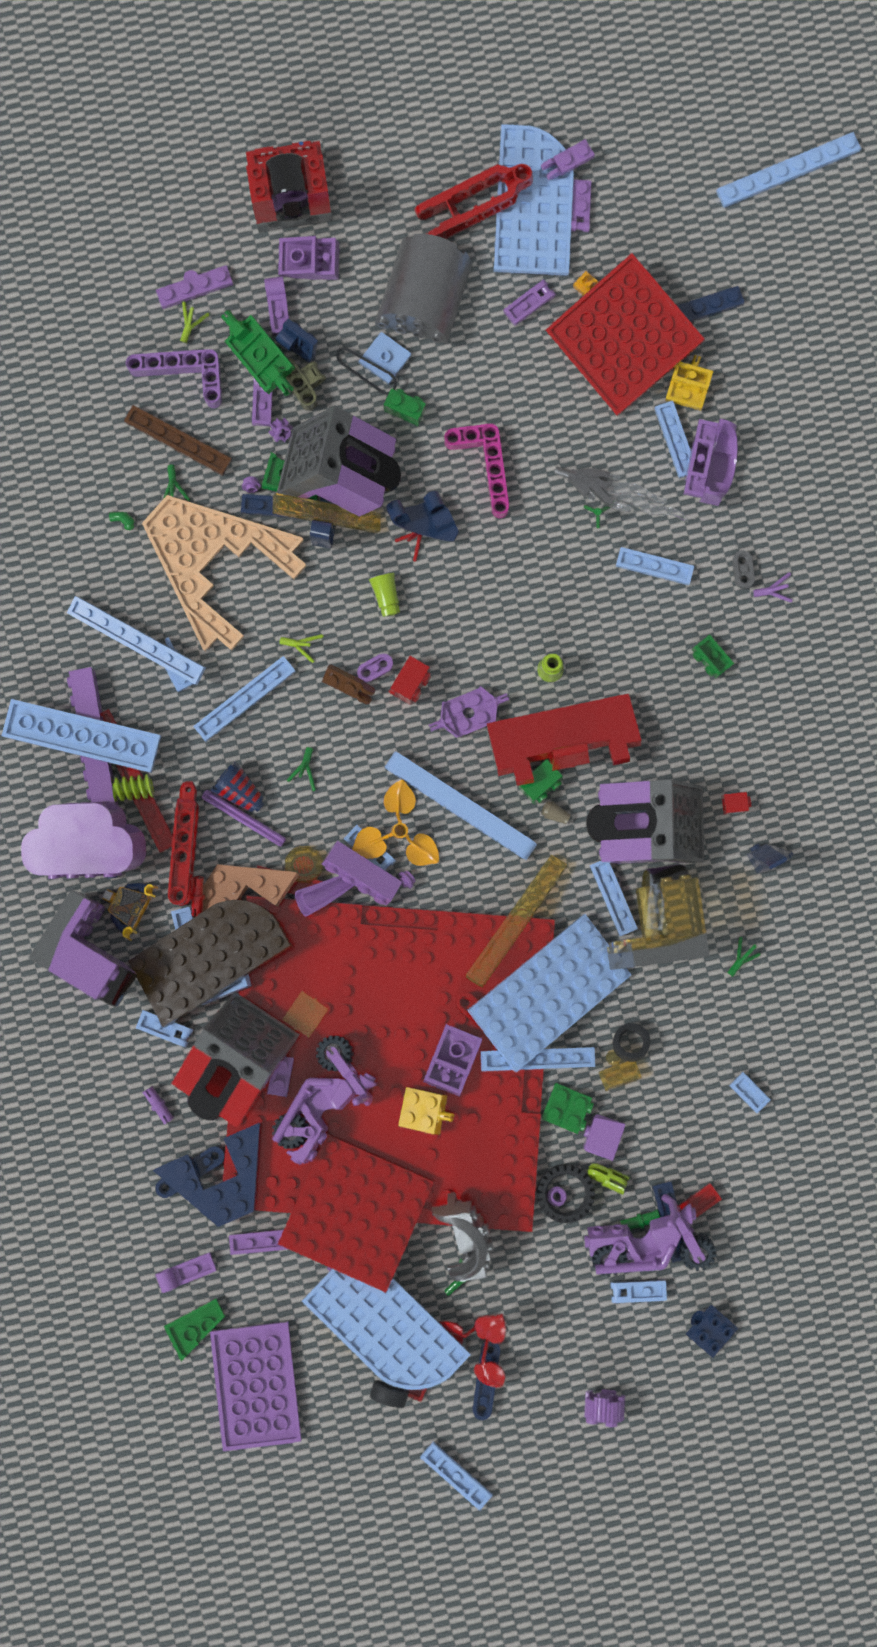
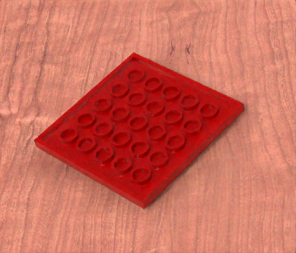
M633 253L546 329V332L617 417L705 341L704 337Z
M327 1135L319 1149L278 1245L386 1293L434 1182Z

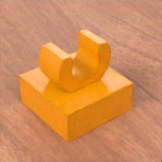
M585 271L573 284V287L584 296L599 282Z

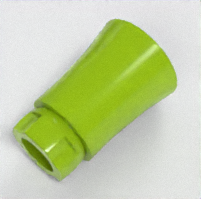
M388 573L369 579L382 616L388 617L400 613L395 574Z
M548 654L540 660L537 666L540 678L546 682H555L561 678L564 667L560 656ZM554 664L555 668H550L548 665Z

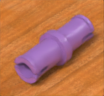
M153 1086L142 1092L151 1104L152 1111L155 1110L164 1125L174 1118L164 1104L166 1103L165 1100L160 1098Z

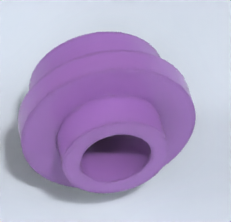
M253 476L245 478L242 483V489L248 493H255L261 487L258 478Z
M407 870L398 874L399 880L402 881L401 885L404 888L408 887L411 889L416 882L412 874Z
M552 1187L548 1191L547 1199L551 1205L561 1206L565 1203L567 1194L561 1187ZM555 1193L559 1194L558 1200L554 1199Z

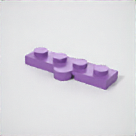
M225 265L199 275L197 272L189 270L184 274V280L156 289L162 309H166L183 301L186 302L231 286L233 282Z

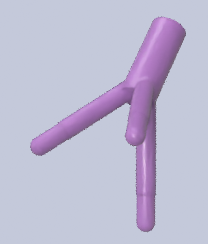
M787 573L770 587L753 590L754 597L772 595L791 603L792 599L774 592L789 587L788 584L778 585L791 576V573Z

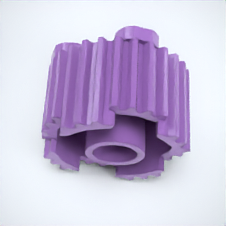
M602 1389V1392L593 1393V1390L586 1391L584 1414L586 1423L598 1424V1422H603L608 1427H617V1422L624 1420L625 1395L621 1394V1396H618L615 1390Z

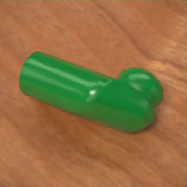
M109 512L110 522L121 521L124 524L125 530L134 529L135 521L127 512Z

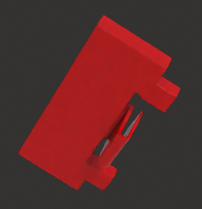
M629 693L487 723V731L498 776L514 773L517 786L534 783L530 762L549 758L552 764V771L572 768L590 763L588 750L608 746L614 766L630 762L628 749L641 746L642 741Z

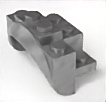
M456 1192L448 1193L447 1205L432 1207V1213L436 1219L453 1225L459 1252L463 1253L462 1263L447 1266L448 1274L451 1279L460 1282L487 1278V1269H490V1252L494 1251L492 1240H488V1224H484L483 1216L477 1213L475 1206L471 1205V1201L461 1202V1199L457 1200Z

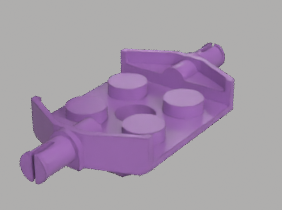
M480 686L478 689L446 702L443 701L441 719L428 724L431 732L439 728H445L455 738H459L486 727L487 723L496 721L497 706L509 701L508 695L505 693L494 697ZM470 708L474 711V716L466 718L463 715V711Z

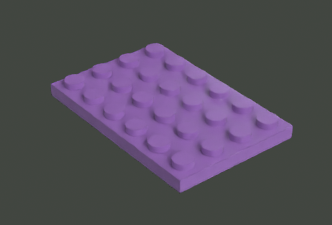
M284 1321L211 1330L210 1338L223 1451L301 1442L289 1322Z

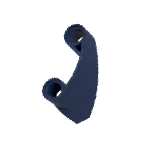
M438 491L429 492L424 496L423 503L404 508L400 500H393L386 505V510L392 523L405 530L449 542H454L459 534L454 519Z

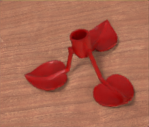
M503 1314L484 1315L477 1318L473 1328L463 1334V1328L454 1322L440 1321L439 1323L461 1345L463 1344V1338H467L474 1331H476L479 1338L486 1339L481 1360L482 1364H475L474 1373L482 1383L488 1386L503 1387L506 1379L503 1368L494 1362L486 1363L485 1360L489 1341L501 1343L505 1339L506 1324Z

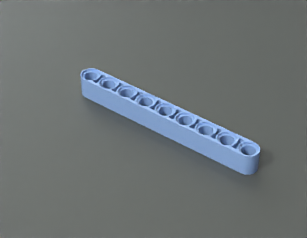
M395 751L385 765L388 771L521 858L527 860L537 846L533 840Z

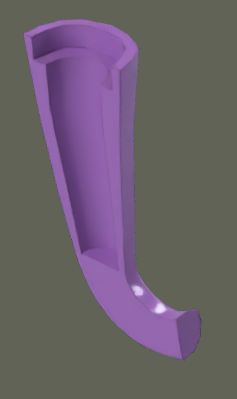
M337 876L297 890L295 892L296 902L302 914L307 917L340 897L354 885L344 882L341 876Z

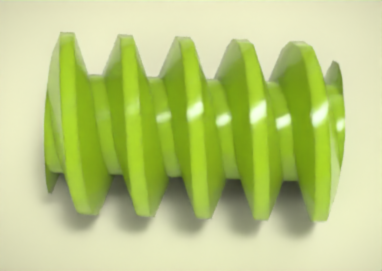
M148 774L145 775L144 780L138 775L137 781L134 780L133 776H130L129 782H127L125 776L122 778V782H119L118 778L115 777L112 785L115 802H117L118 797L121 801H124L126 797L128 800H132L133 795L136 799H140L141 794L145 799L148 798V794L154 798V786Z

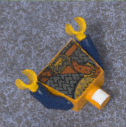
M139 882L127 884L124 888L119 887L117 893L109 889L105 891L102 899L111 903L108 909L111 913L110 918L126 939L132 941L130 934L132 932L137 934V931L134 929L137 928L151 898L156 897V895L152 894L154 888L158 889L157 886Z

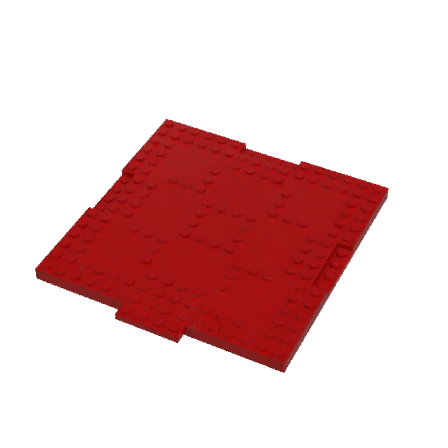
M247 896V901L264 907L278 919L292 947L248 974L251 986L240 990L239 995L299 1034L291 1050L286 1055V1057L294 1058L287 1097L267 1094L269 1079L257 1101L240 1125L236 1128L230 1123L227 1124L226 1137L261 1123L255 1210L291 1213L315 1158L312 1162L309 1161V1163H302L301 1165L292 1161V1156L287 1154V1151H297L303 1145L294 1149L280 1147L277 1145V1142L272 1140V1132H274L272 1126L276 1124L274 1121L279 1119V1116L285 1115L288 1112L306 1079L330 1078L346 1080L339 1071L324 1069L318 1063L319 1059L316 1058V1054H318L316 1048H319V1042H322L325 1037L336 1035L344 1037L353 1047L352 1052H354V1056L351 1058L353 1059L351 1064L357 1071L358 1076L368 1073L376 1078L374 1082L377 1085L368 1089V1092L373 1097L369 1106L364 1105V1103L354 1105L351 1100L342 1110H325L321 1118L328 1126L326 1134L433 1181L432 1188L416 1223L453 1226L436 1219L432 1213V1207L447 1205L448 1193L456 1192L457 1200L461 1199V1202L471 1201V1205L475 1206L477 1213L483 1216L484 1224H488L489 1229L532 1232L544 1069H526L517 1072L513 1070L481 1071V1051L498 1050L483 1030L473 1024L457 1009L456 999L462 993H470L479 1001L553 940L555 920L331 902L306 917L300 911L296 900L283 899L279 906H275L264 897ZM467 1000L462 1001V1005L467 1007L469 1005V1002ZM446 1024L482 1039L460 1096L423 1082ZM338 1044L332 1045V1047L339 1048ZM406 1087L447 1095L444 1112L453 1113L454 1117H449L454 1118L453 1121L443 1120L440 1134H431L398 1126ZM319 1144V1146L317 1147V1154L322 1144ZM227 1146L225 1148L223 1182L238 1175Z

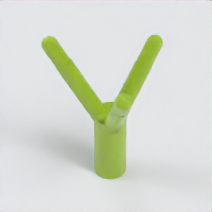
M183 301L185 327L180 341L187 344L191 330L206 319L209 313L204 314L191 324L194 308H190L188 316L186 302Z
M320 634L299 640L281 637L279 644L295 647L311 663H314V659L300 646L310 647L311 644L306 642L323 638L324 635Z

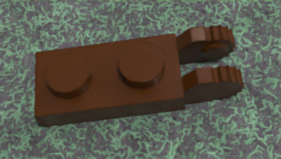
M329 664L322 679L323 683L355 699L357 698L359 702L367 705L372 700L369 695H373L376 691L374 687L365 683L364 680L332 664Z

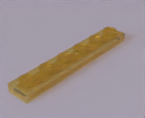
M280 493L273 495V514L309 521H323L332 523L335 526L372 533L380 532V513L370 511L364 515L357 516L336 504Z

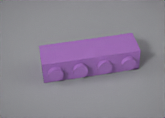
M336 841L322 862L327 871L341 876L344 882L352 883L358 887L360 892L374 897V900L379 904L387 905L391 902L402 881L339 841Z

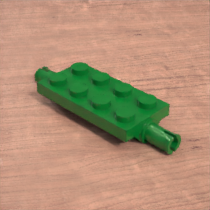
M231 310L225 311L228 317L222 314L221 318L229 326L230 335L224 342L267 394H270L278 386L283 395L288 396L290 392L287 389L292 392L294 387L287 381L286 377L295 369V366L252 315L246 320L240 321L237 320Z

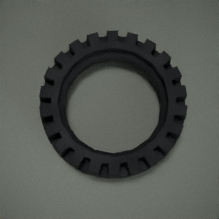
M569 1164L556 1165L548 1169L539 1180L537 1187L539 1206L549 1218L556 1222L566 1224L579 1221L587 1215L594 1204L595 1190L593 1183L586 1172L579 1167ZM569 1174L581 1181L585 1197L578 1209L562 1213L550 1206L547 1200V1189L554 1178L559 1175Z

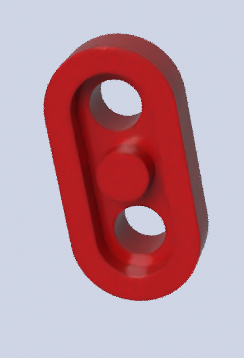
M470 993L460 994L456 999L457 1009L473 1024L479 1026L467 1011L478 1000ZM467 1000L469 1005L467 1007L463 1006L462 1001Z

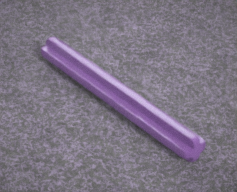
M209 790L203 793V800L280 847L285 843V837Z

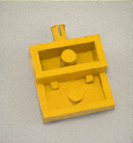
M694 355L692 364L680 362L675 366L665 401H673L675 404L702 410L713 371L698 367L701 360L700 356L697 358V355Z
M406 1087L398 1126L431 1134H440L442 1121L452 1122L454 1119L449 1118L454 1117L453 1113L444 1112L447 1095Z

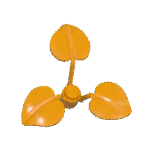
M399 780L387 790L383 802L388 812H396L398 823L393 825L391 833L381 837V832L377 828L366 827L362 829L356 836L352 850L364 858L374 859L383 855L387 849L383 840L392 836L397 839L405 837L410 843L406 848V856L412 864L417 866L436 864L439 862V853L433 839L426 834L419 833L415 835L412 841L408 835L407 825L402 823L400 813L407 814L412 811L416 799L406 782Z

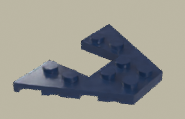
M261 1123L223 1138L238 1173L233 1178L204 1189L190 1154L155 1168L153 1171L217 1227L254 1212L256 1207L255 1195L257 1192L256 1180Z

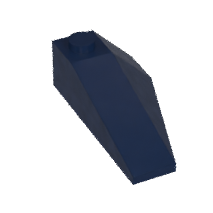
M760 843L749 848L751 852L746 854L757 874L777 867L794 855L793 851L769 844L761 846Z

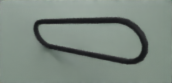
M346 347L338 349L336 353L337 361L342 366H344L349 371L358 376L360 379H362L367 384L372 386L374 389H376L382 394H389V392L382 391L377 386L372 384L370 381L365 379L363 376L358 374L356 371L351 369L349 366L344 364L339 358L340 351L346 350L351 354L359 357L360 359L366 361L367 363L373 365L374 367L389 374L394 381L393 389H396V378L391 372L387 371L386 369L380 367L379 365L371 362L370 360L364 358L363 356L357 354L356 352Z

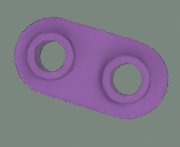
M384 653L375 656L358 667V678L364 680L365 683L374 681L392 669L393 660L388 654ZM386 661L387 666L381 667L380 663ZM366 670L371 672L368 677L363 675Z

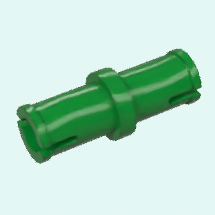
M656 1209L645 1214L638 1213L636 1214L637 1216L620 1220L621 1225L627 1224L630 1230L636 1228L643 1229L645 1228L644 1226L650 1225L651 1220L660 1218Z

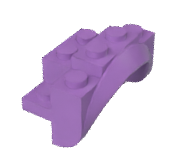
M699 419L685 478L684 495L701 498L700 502L719 506L723 497L729 491L735 474L738 452L736 424L724 419H720L718 423Z

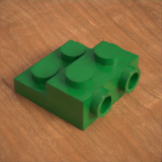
M555 1083L541 1119L578 1134L579 1131L583 1132L587 1123L584 1120L586 1113H591L594 1103L591 1102V1097Z

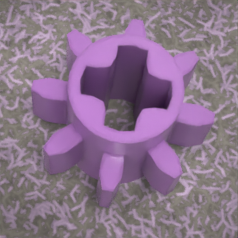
M276 418L273 423L269 424L271 426L269 434L276 442L279 439L286 442L291 437L290 430L293 427L288 424L289 422L286 418L282 421Z

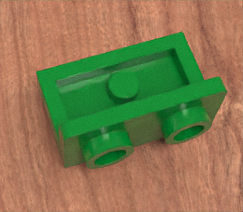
M710 634L692 648V655L695 660L702 662L706 673L710 677L714 676L715 679L734 664Z

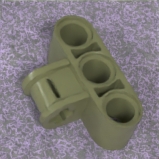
M288 358L295 366V369L286 377L287 381L292 386L297 381L303 383L301 387H294L292 393L303 409L307 411L314 410L317 406V397L313 389L326 380V376L321 374L316 361L299 369L295 361ZM306 397H312L313 401L310 403L304 402V399Z

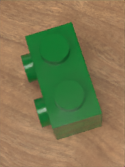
M391 388L383 405L384 412L419 426L426 411L424 400L417 396L410 397L401 389L397 388L394 390Z
M546 759L532 772L534 783L520 785L519 789L534 805L537 802L542 803L548 797L547 793L552 789L555 791L562 785L563 776L558 770L552 771V764Z

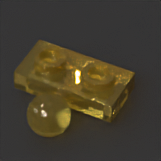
M610 1050L606 1054L607 1063L613 1067L598 1072L605 1091L642 1079L636 1061H627L620 1064L621 1058L616 1055L614 1050Z

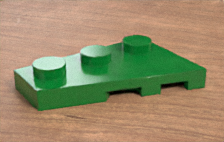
M217 1298L163 1326L181 1362L225 1317V1313Z

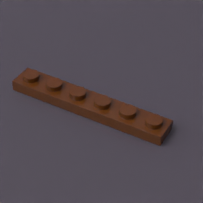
M132 405L124 419V423L221 476H224L232 462V458Z

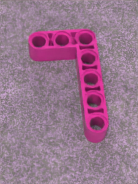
M482 424L447 430L444 443L450 450L483 446L492 514L496 518L507 516L509 500L498 427L494 424ZM492 431L495 433V436L489 438L485 433ZM468 434H475L476 439L469 440L466 436ZM450 436H455L458 438V440L454 443H451L448 441V438ZM494 449L498 452V454L496 456H490L488 454V451ZM492 468H498L500 470V473L494 475L490 472V470ZM495 486H500L503 489V491L501 493H495L493 491V488ZM499 504L504 505L505 510L499 512L495 509V507Z

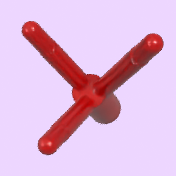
M411 532L395 539V542L397 543L405 539L410 542L417 537L413 561L416 562L422 535Z

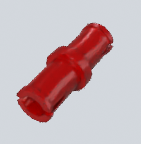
M199 876L191 877V916H195V914L197 916L203 912L205 894L203 893L204 877L202 876L200 878Z

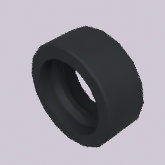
M627 1023L616 1031L612 1044L619 1058L624 1061L635 1062L644 1058L647 1054L651 1040L647 1030L640 1024ZM626 1032H634L640 1035L643 1041L641 1050L636 1053L626 1052L620 1044L622 1035Z
M375 1380L369 1397L383 1405L404 1408L409 1391L392 1386L383 1380Z

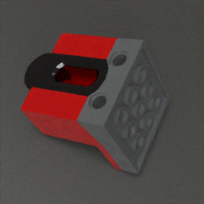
M320 141L292 143V145L274 148L273 146L263 147L246 152L248 183L258 232L332 221Z
M234 992L203 1028L171 1084L188 1095V1106L195 1115L209 1121L217 1120L221 1117L237 1128L257 1101L276 1068L291 1050L299 1034Z

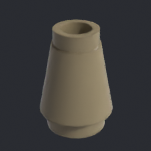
M547 801L541 811V815L544 818L565 825L571 816L554 801Z

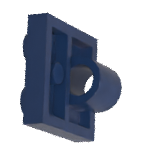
M287 319L283 323V329L276 337V342L288 351L294 352L308 364L315 360L318 340L313 334L303 330L297 322Z
M711 1304L705 1312L699 1310L692 1315L690 1320L692 1327L686 1332V1335L714 1358L739 1328Z

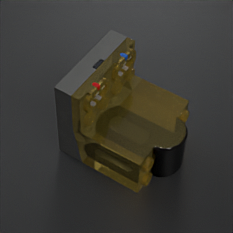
M683 864L647 868L642 875V887L636 888L642 938L610 942V946L607 947L610 970L710 957L698 878H691L688 869Z

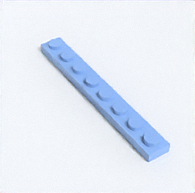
M854 132L717 188L716 192L723 208L855 154L860 151L861 147Z
M78 596L74 597L67 611L71 616L193 684L198 685L206 669L201 664Z

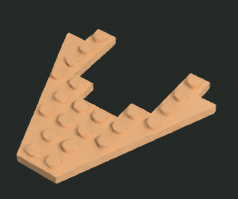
M169 495L159 503L142 523L205 652L217 639L232 651L244 637V635L202 600L214 585L201 572L224 546L240 557L253 544L293 580L306 567V564L293 554L304 541L302 537Z

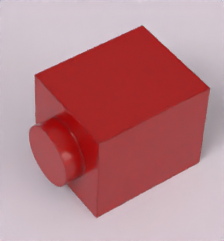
M747 792L724 794L721 796L723 815L746 813L751 807V797L747 796Z

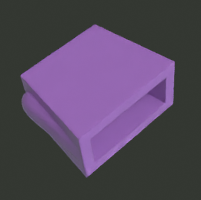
M596 1114L593 1116L590 1126L587 1125L583 1135L586 1137L583 1145L584 1150L613 1161L626 1124Z

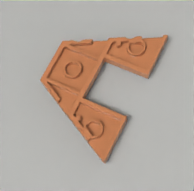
M217 864L203 885V893L205 894L203 911L222 901L240 900L248 887L275 906H279L299 874L290 871Z

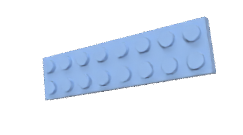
M14 699L10 701L1 735L5 738L152 773L161 735Z

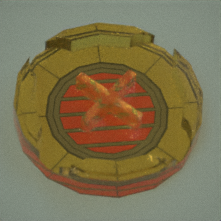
M298 846L293 848L285 858V871L298 873L299 876L295 880L296 882L309 883L320 876L323 869V859L317 850L311 849L309 846Z

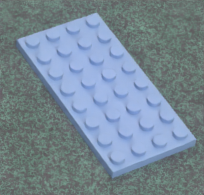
M583 914L467 1011L512 1070L517 1072L628 979L631 973L627 968L610 970L608 955L615 954V952L587 915Z

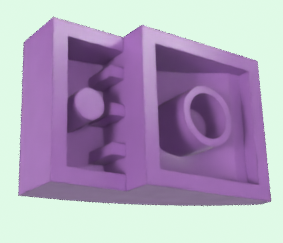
M316 236L279 238L278 275L297 279L339 280L340 243L336 238L317 239Z
M446 1024L423 1082L460 1096L482 1039Z

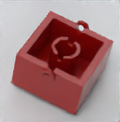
M409 656L388 692L409 705L412 702L416 703L421 695V687L423 685L426 687L431 679L430 667Z

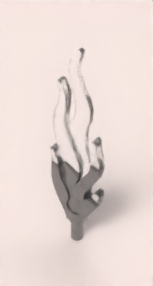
M560 467L555 469L554 474L568 478L567 481L589 500L594 501L597 497L605 505L626 512H631L632 507L627 505L630 504L649 515H672L686 523L688 522V518L677 509L653 505L640 498V496L656 504H666L667 498L658 497L637 484L618 483L620 480L618 475L595 468L572 469L571 471Z

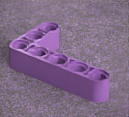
M214 350L133 354L126 359L128 371L136 377L202 372L203 396L206 404L210 408H217L222 403L220 361ZM208 358H215L213 363H206ZM190 359H196L193 365L187 364ZM172 360H176L177 364L175 366H169V362ZM152 362H159L156 367H150ZM133 363H140L138 368H131ZM210 376L216 377L213 382H208L207 379ZM211 394L217 395L215 400L208 399Z

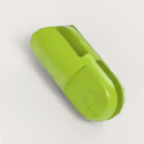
M596 1163L589 1165L587 1175L591 1179L600 1182L602 1186L621 1195L624 1194V1188L628 1184L629 1176Z

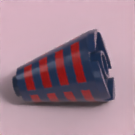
M236 761L222 773L216 781L217 784L213 785L210 789L213 793L250 812L254 810L258 812L264 805V797Z

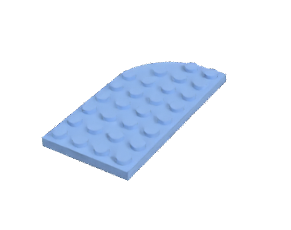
M501 124L499 165L511 168L518 164H527L532 170L533 182L531 186L519 192L514 205L497 213L494 272L568 276L574 172L571 170L564 175L548 180L547 174L557 167L554 165L546 170H542V163L565 151V148L555 137L537 127ZM503 182L498 183V196L508 191L506 184Z
M331 1269L302 1300L380 1379L398 1388L418 1390L436 1386L447 1380L471 1355L394 1278H392L385 1293Z

